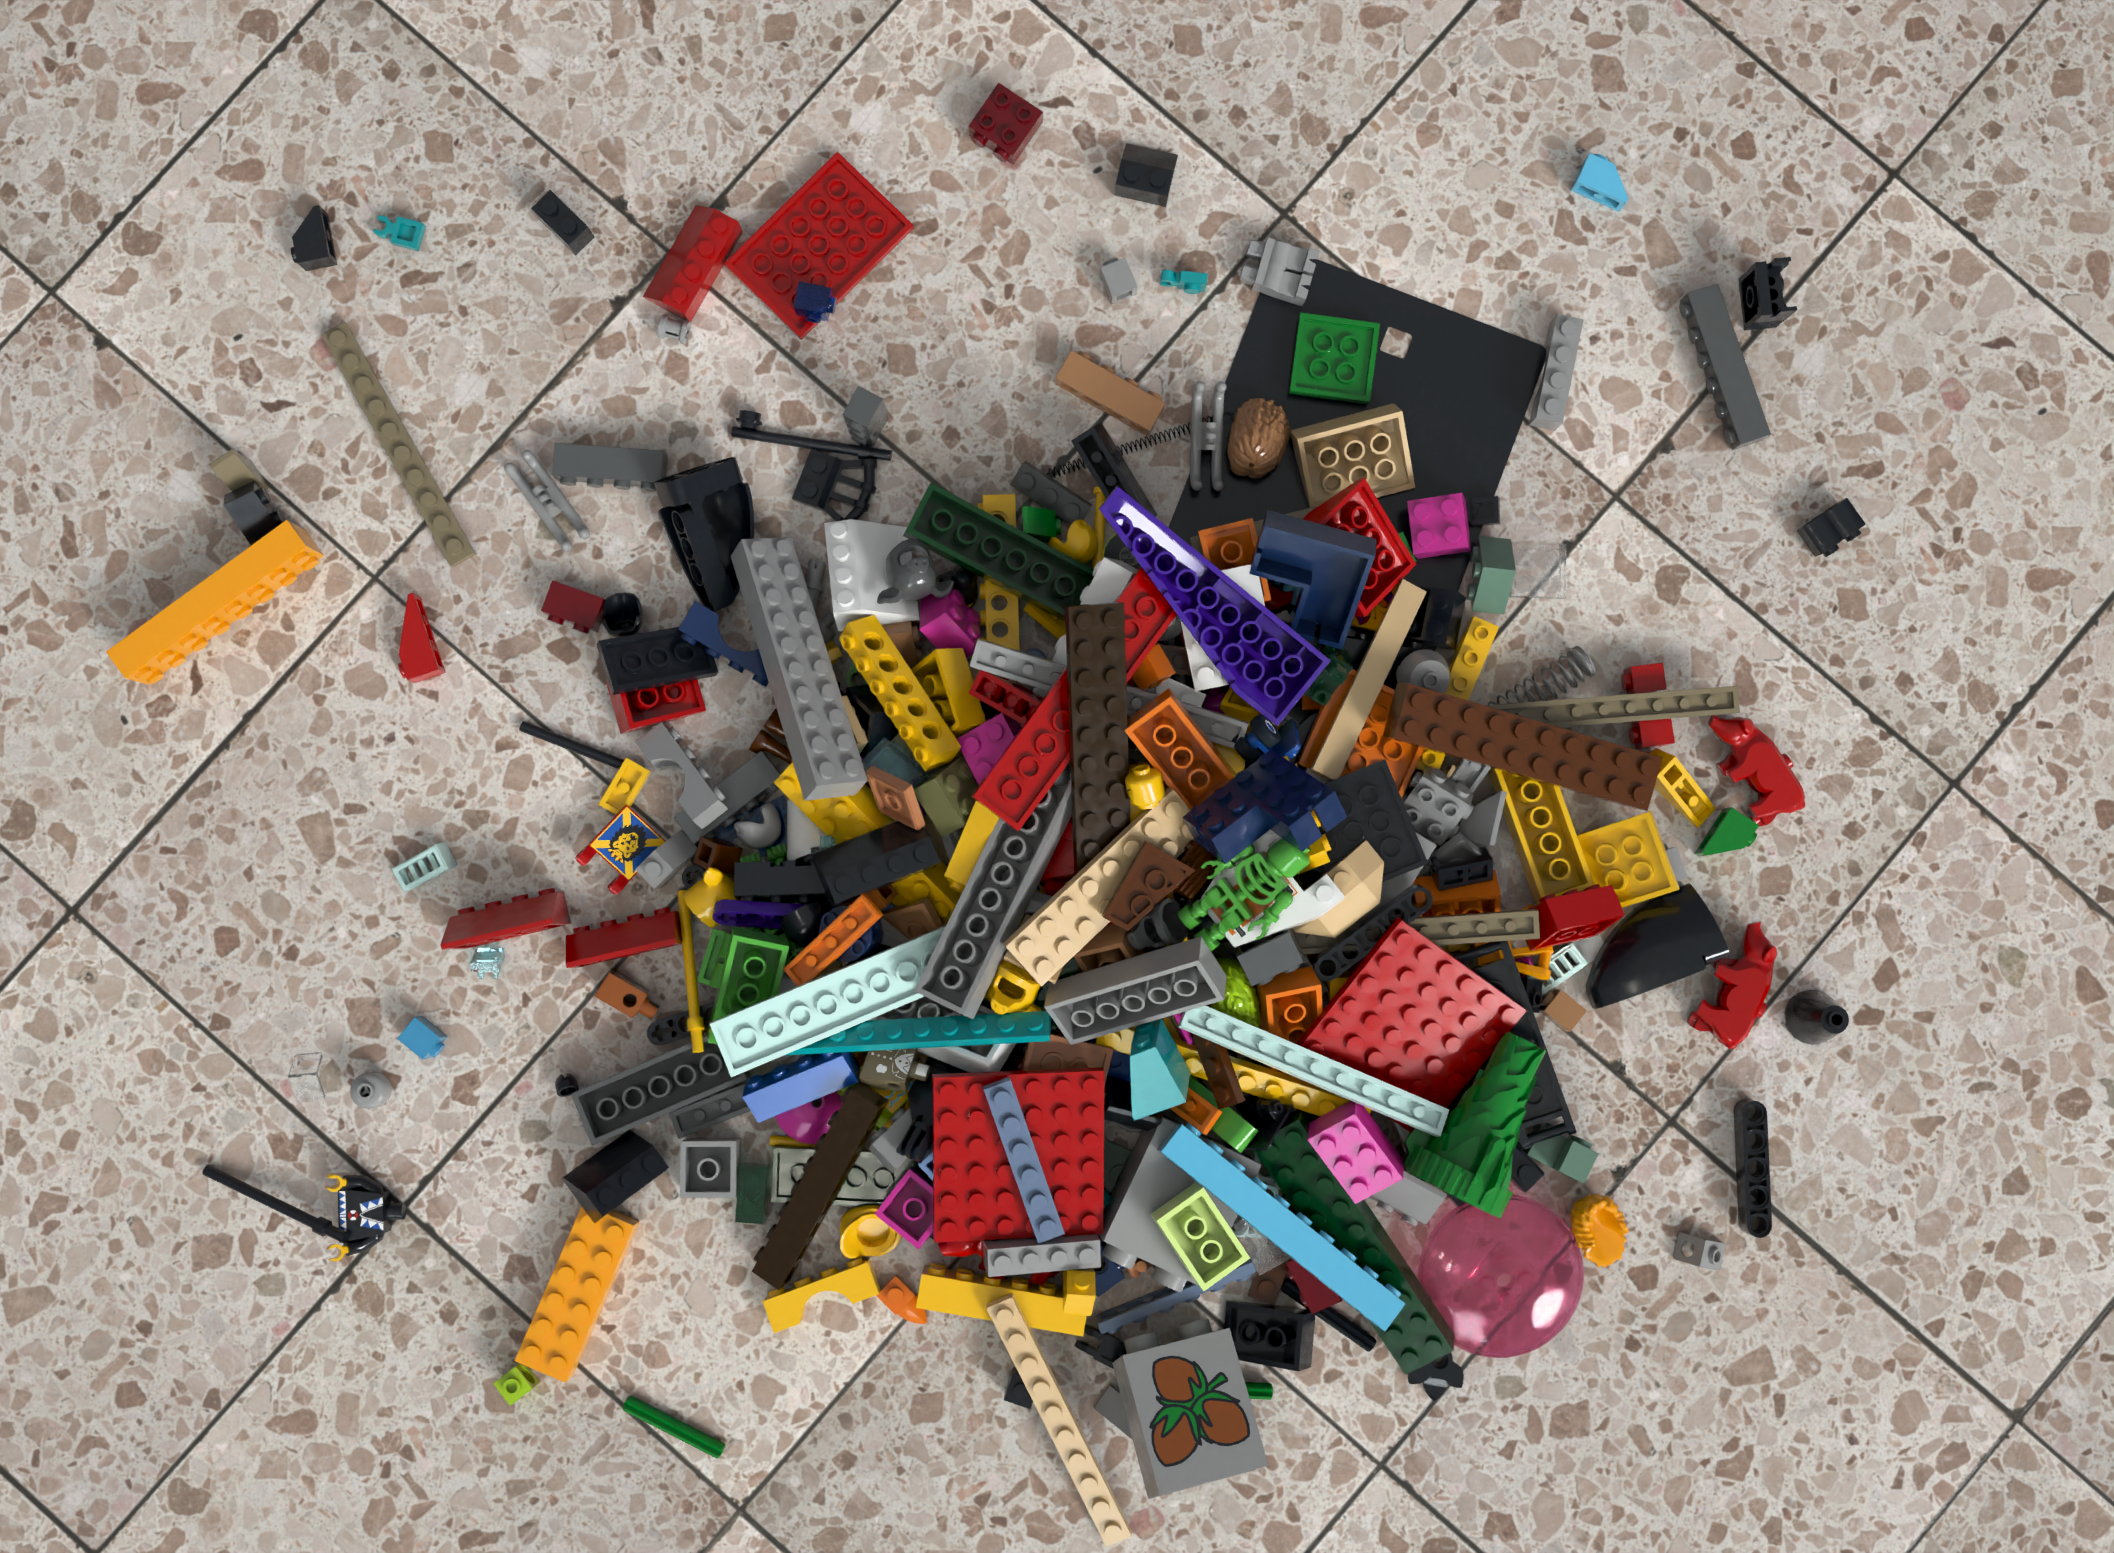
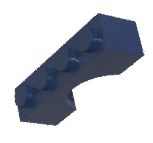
M694 601L678 629L682 633L680 638L692 645H695L696 642L706 647L704 652L716 659L723 656L730 660L728 666L740 673H743L744 669L754 674L752 680L766 687L769 682L759 649L743 652L731 648L724 642L719 633V615Z

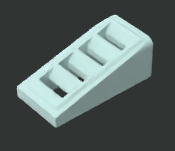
M443 842L433 845L392 868L403 892L406 893L457 866V863L447 844ZM428 857V859H429V861H430V863H431V865H432V867H433V869H434L433 871L431 870V868H430V866H429V864H428V862L426 861L425 858ZM415 863H418L424 876H421ZM406 868H409L415 881L411 882L405 870Z
M1572 942L1564 943L1551 954L1549 967L1557 977L1553 979L1550 975V979L1546 980L1548 984L1545 986L1542 984V996L1588 964ZM1566 952L1574 960L1575 963L1573 965L1564 956ZM1556 959H1558L1566 969L1564 972H1562L1560 968L1557 966V964L1554 962ZM1526 975V976H1525L1526 978H1529V979L1539 980V979L1535 978L1534 976H1530V975Z

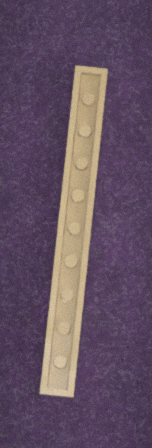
M1013 1293L987 1303L986 1309L1106 1547L1131 1537L1132 1530Z

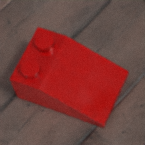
M698 680L616 695L611 694L608 681L606 682L620 734L650 728L658 725L660 722L664 724L706 711Z

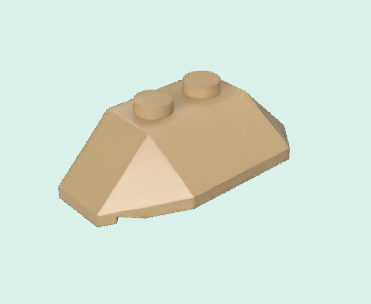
M1367 840L1343 857L1318 879L1320 880L1327 874L1345 896L1343 901L1321 918L1292 927L1295 932L1336 938L1380 903L1384 861ZM1314 883L1309 884L1306 888L1303 889V891L1307 890Z

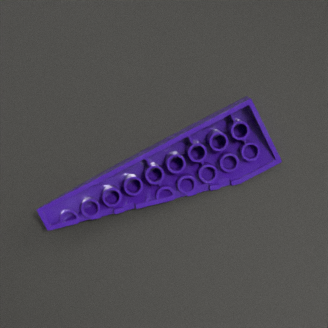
M1116 486L1099 508L1103 516L1232 690L1278 727L1331 660Z

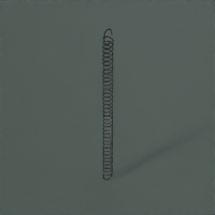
M1189 423L1188 427L1186 424H1183V428L1180 425L1178 426V429L1174 427V432L1172 431V429L1169 428V434L1166 430H1164V435L1162 432H1159V436L1157 433L1154 434V437L1150 435V440L1147 436H1145V442L1142 438H1140V443L1137 439L1135 440V444L1133 441L1130 442V445L1126 442V449L1123 444H1121V450L1119 447L1118 449L1121 455L1123 456V446L1126 454L1128 455L1127 445L1129 446L1131 453H1133V443L1136 451H1138L1136 444L1137 441L1142 450L1141 439L1145 447L1147 448L1146 438L1148 439L1149 444L1152 447L1151 437L1153 438L1155 445H1157L1156 435L1160 443H1162L1160 433L1162 434L1166 442L1165 431L1169 439L1171 440L1170 430L1172 431L1174 438L1176 439L1175 429L1177 430L1179 437H1181L1180 427L1184 435L1186 436L1184 425L1186 426L1189 434H1191ZM1078 458V460H1077L1078 465H1077L1076 461L1073 460V466H1072V464L1068 461V467H1067V465H1066L1065 463H1063V469H1062L1061 465H1058V470H1057V468L1054 466V467H1053L1054 473H1053V471H1052L1051 468H1049V473H1050V470H1051V472H1052L1054 478H1056V474H1055V469H1056L1058 475L1061 476V474H1060V468H1061L1063 474L1065 475V467H1064V465H1065L1066 468H1067V470H1068V472H1069V474H1070L1069 463H1070V465H1071L1073 471L1075 472L1074 462H1075V464H1076L1078 470L1080 471L1079 461H1080V463H1081L1083 469H1085L1084 461L1082 460V462H1081V460Z

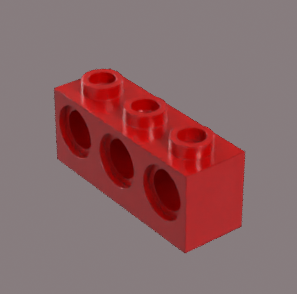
M982 670L979 671L968 693L1023 725L1043 699L1042 696L1011 679Z

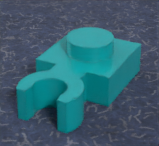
M379 215L377 217L381 223L386 224L384 230L374 229L373 232L376 236L382 239L391 236L390 242L393 245L419 252L426 229L423 223L397 216L396 222L392 223L386 216Z
M1162 270L1160 285L1166 287L1178 286V289H1183L1185 293L1199 294L1200 292H1205L1208 274L1182 270L1181 273Z

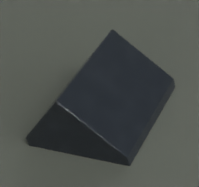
M1107 1075L1104 1087L1107 1093L1104 1098V1120L1146 1131L1161 1124L1163 1120L1161 1111L1134 1121L1131 1106V1082Z

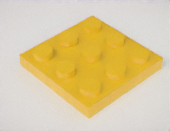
M1651 811L1577 835L1594 885L1599 884L1600 887L1612 885L1622 908L1680 889Z

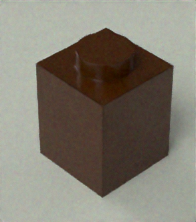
M701 836L693 862L705 869L712 867L723 873L734 874L735 862H739L743 848L725 839Z

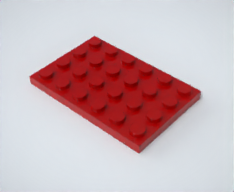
M837 151L724 265L802 340L914 229V225Z

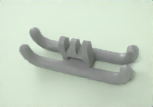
M1197 381L1193 386L1190 483L1192 489L1196 491L1202 488L1201 450H1212V487L1216 491H1221L1224 487L1222 482L1224 393L1227 386L1223 381L1218 382L1214 388L1213 422H1202L1204 382Z
M525 450L522 452V458L534 471L544 487L538 485L532 489L521 472L512 463H506L504 470L560 544L561 549L569 552L572 550V543L554 517L563 511L582 539L589 538L590 531L531 451Z

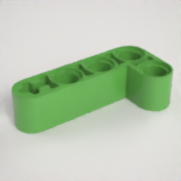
M1190 1075L1188 1087L1218 1108L1213 1093ZM1230 1107L1219 1109L1222 1111V1114L1211 1129L1238 1152L1242 1153L1259 1131Z

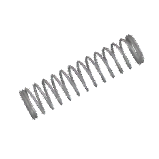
M1575 646L1572 650H1568L1567 657L1559 656L1558 662H1550V668L1542 667L1541 674L1534 672L1532 680L1525 678L1523 685L1515 684L1514 691L1506 690V697L1498 695L1497 703L1489 701L1488 705L1491 703L1494 705L1500 704V697L1506 700L1508 704L1511 703L1508 698V692L1513 693L1519 703L1524 702L1517 693V686L1525 690L1530 702L1537 701L1526 688L1525 681L1527 680L1533 683L1541 700L1548 701L1543 690L1535 683L1534 675L1540 676L1551 696L1558 699L1556 690L1544 677L1543 670L1547 669L1550 671L1558 688L1563 693H1567L1564 683L1552 670V664H1557L1566 681L1571 687L1575 688V681L1570 673L1561 665V658L1568 660L1572 671L1581 682H1584L1585 679L1580 669L1570 659V652H1572L1576 663L1586 675L1590 677L1596 675L1595 665L1584 649Z

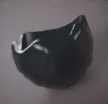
M626 592L615 593L607 597L603 602L602 623L608 634L617 638L634 635L639 632L644 619V612L639 598L635 594Z

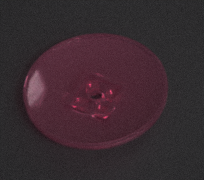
M1512 1194L1501 1219L1467 1202L1448 1213L1436 1225L1424 1245L1419 1260L1418 1280L1454 1332L1455 1346L1483 1357L1508 1358L1526 1354L1540 1348L1553 1339L1566 1326L1574 1314L1581 1297L1584 1267L1580 1248L1577 1247L1575 1237L1564 1221L1545 1205L1530 1198ZM1503 1274H1509L1511 1276L1510 1283L1504 1287L1498 1286V1278Z

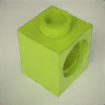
M519 1363L493 1384L509 1406H511L532 1390L540 1381L530 1367Z

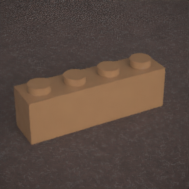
M1071 350L1055 377V385L1148 437L1164 410L1165 402L1162 401L1163 398L1153 391H1148L1147 393L1138 388L1139 384L1130 378L1122 379L1118 377L1111 367L1104 364L1101 366L1095 364L1086 353L1081 351L1076 353Z

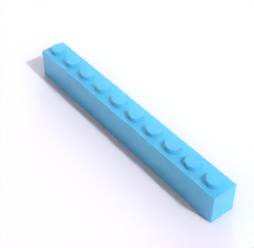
M1178 1123L1158 1148L1160 1153L1383 1331L1387 1330L1405 1305L1399 1299L1401 1293L1388 1283L1385 1287L1377 1281L1379 1275L1366 1265L1363 1269L1354 1263L1357 1258L1345 1248L1339 1251L1332 1245L1335 1240L1323 1230H1320L1319 1233L1314 1231L1310 1227L1313 1222L1302 1213L1298 1212L1297 1215H1294L1287 1208L1290 1204L1278 1194L1273 1198L1265 1191L1268 1188L1266 1184L1255 1176L1252 1180L1243 1174L1246 1169L1233 1158L1228 1162L1221 1156L1224 1151L1212 1141H1209L1208 1144L1199 1138L1201 1132L1191 1124L1187 1123L1184 1126Z

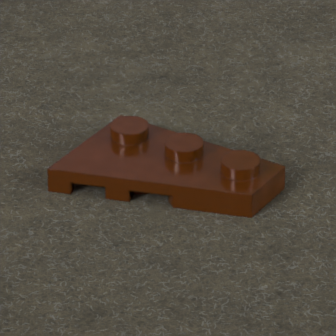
M1144 841L1101 916L1129 931L1154 908L1153 906L1167 894L1169 895L1183 879L1189 877L1195 870Z

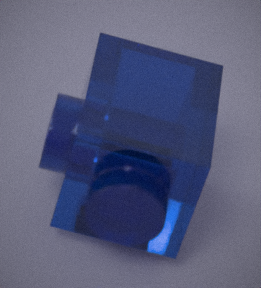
M799 281L793 308L796 315L805 317L804 319L809 322L820 323L821 320L828 322L830 313L834 314L837 298L834 297L830 287Z

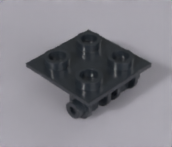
M1245 1098V1101L1237 1104V1109L1245 1117V1120L1259 1131L1245 1149L1267 1151L1274 1142V1138L1281 1126L1287 1121L1288 1115L1294 1106L1292 1104H1282L1277 1099L1269 1101L1266 1099L1250 1100ZM1228 1144V1148L1235 1149L1230 1144Z

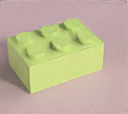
M1197 1182L1150 1214L1195 1283L1203 1291L1250 1259L1204 1187Z

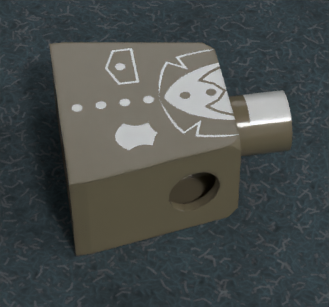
M918 1048L868 1051L859 1078L863 1084L870 1088L907 1091L911 1078L927 1081L931 1065L917 1062L919 1058Z

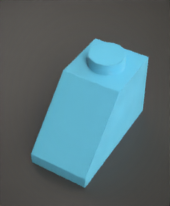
M1589 153L1579 170L1571 191L1620 212L1627 203L1628 196L1615 164L1608 161L1603 155Z

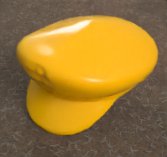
M881 1205L859 1206L844 1213L839 1223L840 1249L845 1257L859 1258L862 1256L885 1255L895 1249L900 1243L902 1236L875 1215V1212Z

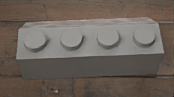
M1404 1171L1402 1180L1375 1193L1369 1198L1378 1202L1376 1207L1390 1214L1392 1211H1395L1402 1215L1401 1220L1416 1227L1417 1224L1426 1225L1445 1200L1447 1194Z

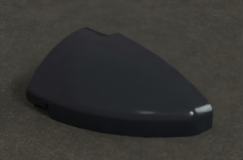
M736 457L694 467L654 482L661 506H663V508L659 509V515L676 556L700 602L713 612L729 606L735 600L740 586L731 555L741 539H754L752 495L749 484L742 482L743 478Z
M1690 883L1680 886V889L1646 900L1617 924L1600 948L1586 983V994L1592 1008H1602L1703 971L1707 965L1729 957L1728 946L1714 917Z

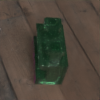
M1322 644L1318 650L1331 661L1304 695L1325 706L1339 685L1343 684L1347 679V675L1353 669V665L1347 650Z

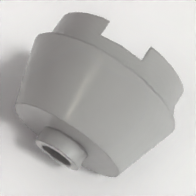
M1427 649L1418 650L1410 653L1399 665L1396 676L1397 683H1410L1444 693L1450 682V669L1446 660L1439 653Z

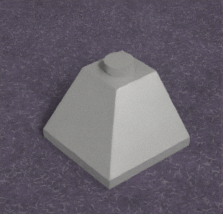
M1499 791L1490 794L1475 803L1469 817L1466 820L1461 818L1457 823L1460 827L1455 835L1460 832L1477 847L1485 846L1487 848L1495 846L1507 792Z

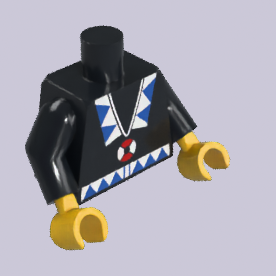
M335 1173L326 1175L327 1178H336L334 1186L324 1187L331 1192L338 1191L339 1229L349 1233V1237L343 1246L339 1244L327 1246L326 1250L334 1247L338 1249V1255L328 1260L339 1261L343 1258L344 1254L350 1256L369 1250L383 1240L384 1233L391 1230L392 1220L405 1219V1203H391V1192L383 1190L382 1185L364 1175H344L343 1178Z

